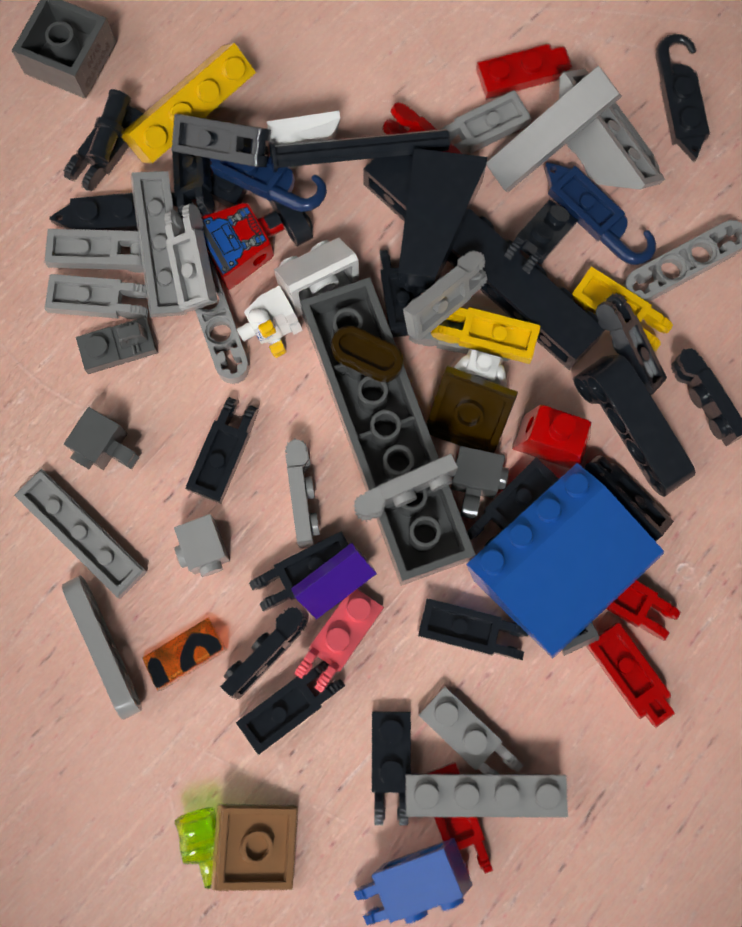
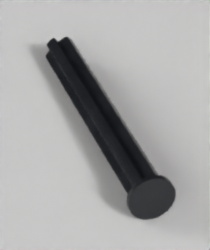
M440 129L275 145L274 142H270L269 149L272 171L277 172L278 168L412 155L414 149L442 152L449 150L451 140L449 131Z

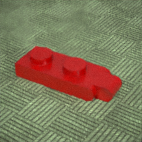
M545 44L477 62L476 72L487 100L505 95L513 90L517 92L560 79L561 73L572 68V63L566 47L562 46L552 49L550 44Z
M619 622L601 633L599 640L586 646L639 719L646 716L649 722L657 728L675 715L673 709L666 701L671 697L669 690Z

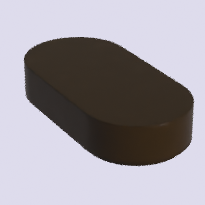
M346 326L339 329L332 338V354L340 364L378 382H390L400 375L403 368V355L394 344L355 326Z

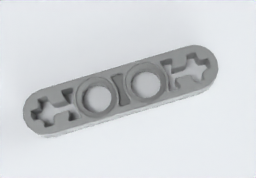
M736 220L723 222L632 271L625 280L623 287L647 302L656 299L737 255L742 250V223ZM725 235L736 236L737 240L735 243L728 241L718 248L717 244L721 242ZM695 247L706 249L709 253V261H696L691 254L692 249ZM665 263L676 265L679 269V277L674 279L666 277L662 273L661 266ZM653 276L654 282L650 283L644 292L633 289L636 281L638 284H643Z
M208 256L219 303L213 309L199 308L195 311L217 373L226 383L236 384L242 382L248 376L250 370L249 362L215 267ZM219 325H225L231 330L230 337L223 342H217L211 338L212 330ZM229 349L236 363L242 362L237 365L238 372L232 374L229 369L223 370V368L228 366L223 351H228Z
M80 575L62 584V590L116 712L124 720L142 711L138 694L87 582Z

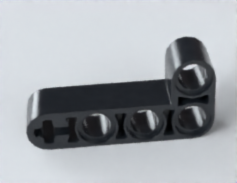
M622 355L603 356L573 377L574 385L580 395L588 403L600 404L655 492L665 497L695 476L696 472L692 462L634 367Z

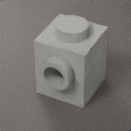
M210 514L174 527L180 544L174 547L182 568L188 567L189 571L193 574L200 573L201 577H206L223 570L222 564L230 561L217 523Z

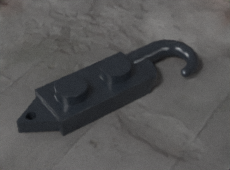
M671 34L664 37L656 49V59L661 78L659 84L672 145H678L695 162L703 142L710 135L697 72H694L687 65L672 64L669 49L672 45L681 44L691 54H695L696 47L691 39L685 35Z
M171 192L173 206L177 207V199L174 197V192ZM133 193L71 198L69 205L49 217L53 224L65 229L138 231Z

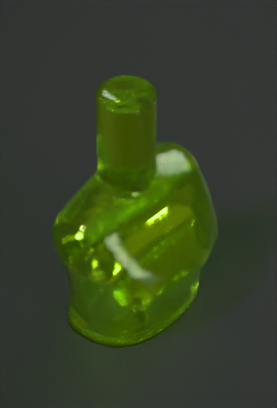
M209 807L183 814L174 821L179 835V849L183 864L199 865L206 889H211L216 829L215 809Z

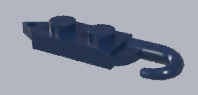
M243 145V152L250 153V148ZM268 157L267 167H256L209 158L212 162L210 166L215 175L270 202L274 200L295 211L306 212L319 207L327 194L326 184L318 175L312 176V181L317 185V191L312 197L302 198L291 193L295 183L293 172L289 167L278 168L277 172H273L270 157Z
M548 162L545 164L544 169L550 186L548 195L578 220L577 223L597 242L601 241L615 256L627 264L639 265L652 258L656 250V241L649 230H645L643 233L647 240L646 249L642 252L632 251L620 240L627 228L628 220L625 216L626 213L576 166L570 169Z

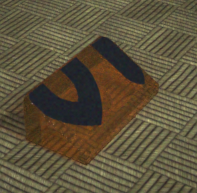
M208 617L142 657L156 690L162 691L223 654L228 649Z

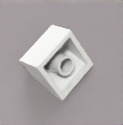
M337 238L333 241L324 240L317 243L310 252L300 257L291 256L286 258L274 271L278 285L281 287L298 318L302 316L301 300L359 281V259L340 238Z

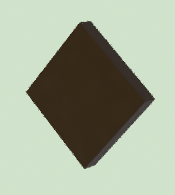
M447 366L426 423L429 434L459 446L495 453L518 391Z

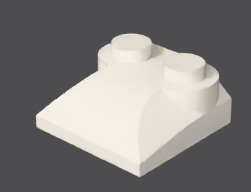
M332 111L267 121V129H271L269 143L274 142L275 145L334 140L339 127L340 112Z

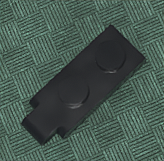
M601 455L595 456L586 464L585 470L600 481L615 496L655 542L665 534L674 521L618 465L610 463Z

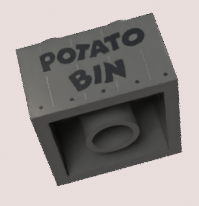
M40 0L11 51L24 74L86 99L116 41L107 18L63 0Z

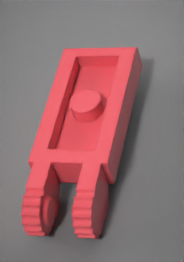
M356 589L339 604L310 645L309 652L294 674L302 679L309 673L317 657L328 663V668L325 672H322L316 681L315 689L322 693L336 672H341L384 607Z

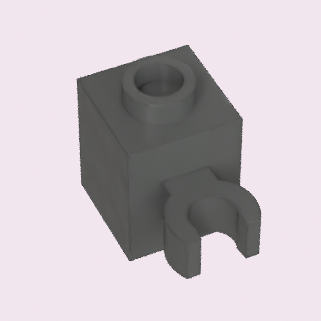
M90 407L86 409L63 444L73 452L70 458L90 470L92 465L104 470L112 458L133 469L140 458L134 451L121 444L128 433L119 424Z
M460 446L456 459L458 469L456 475L452 478L453 482L450 489L465 492L460 513L462 517L475 519L479 508L480 496L494 499L498 489H505L509 468L503 467L504 455Z

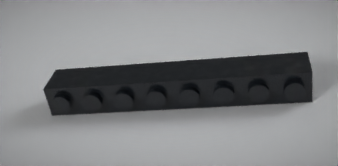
M413 154L374 158L363 168L364 186L405 222ZM470 209L447 261L456 267L458 266V259L465 256L469 251H478L482 255L484 254L485 267L482 269L486 271L487 280L480 290L510 318L541 325L537 342L570 370L598 342L605 329L600 327L599 319L591 311H584L574 302V297L567 289L561 286L557 287L550 281L547 273L540 265H537L530 274L525 272L523 267L527 259L521 255V251L512 260L505 257L504 255L513 241L509 239L504 240L495 232L493 224L486 217H479Z

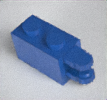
M452 838L383 864L371 875L373 881L354 890V894L357 900H366L379 894L383 906L374 907L364 914L363 917L366 925L389 919L390 923L404 919L406 924H410L428 915L427 910L440 906L442 911H447L461 905L464 902L463 897L473 886V883L455 839Z

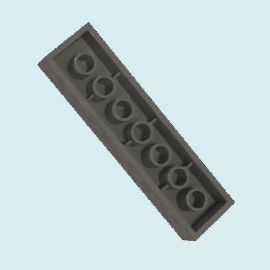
M369 277L301 300L300 304L305 324L366 491L438 460L439 457L404 365L400 375L393 381L378 382L340 364L332 354V338L339 329L346 326L358 327L396 346L371 278ZM449 485L433 492L430 487L415 493L417 499L401 507H396L394 503L387 505L382 516L376 518L401 586L469 562L475 556Z

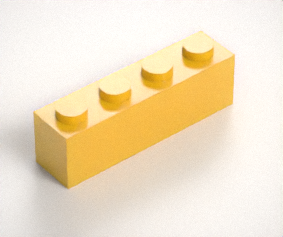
M235 43L221 46L123 131L121 137L142 163H154L172 147L175 114L205 118L255 75L256 71Z

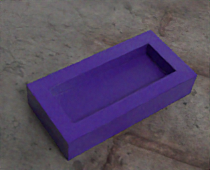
M351 543L291 588L294 597L317 620L377 573L372 564Z

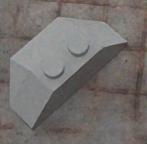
M586 69L563 72L560 76L559 99L587 76L589 72ZM616 102L566 143L568 148L577 155L584 165L587 175L598 185L641 190L659 185L665 180L654 154Z

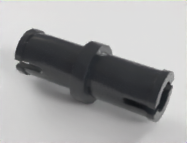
M116 89L109 91L102 116L96 119L94 126L97 130L90 150L87 152V157L91 161L101 165H109L117 138L122 136L124 131L121 125L128 105L131 103L129 95Z

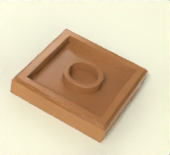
M217 804L211 889L214 891L293 890L298 806Z

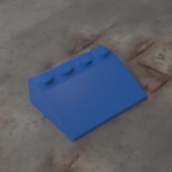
M576 463L466 565L473 581L553 659L664 554V550L600 481Z

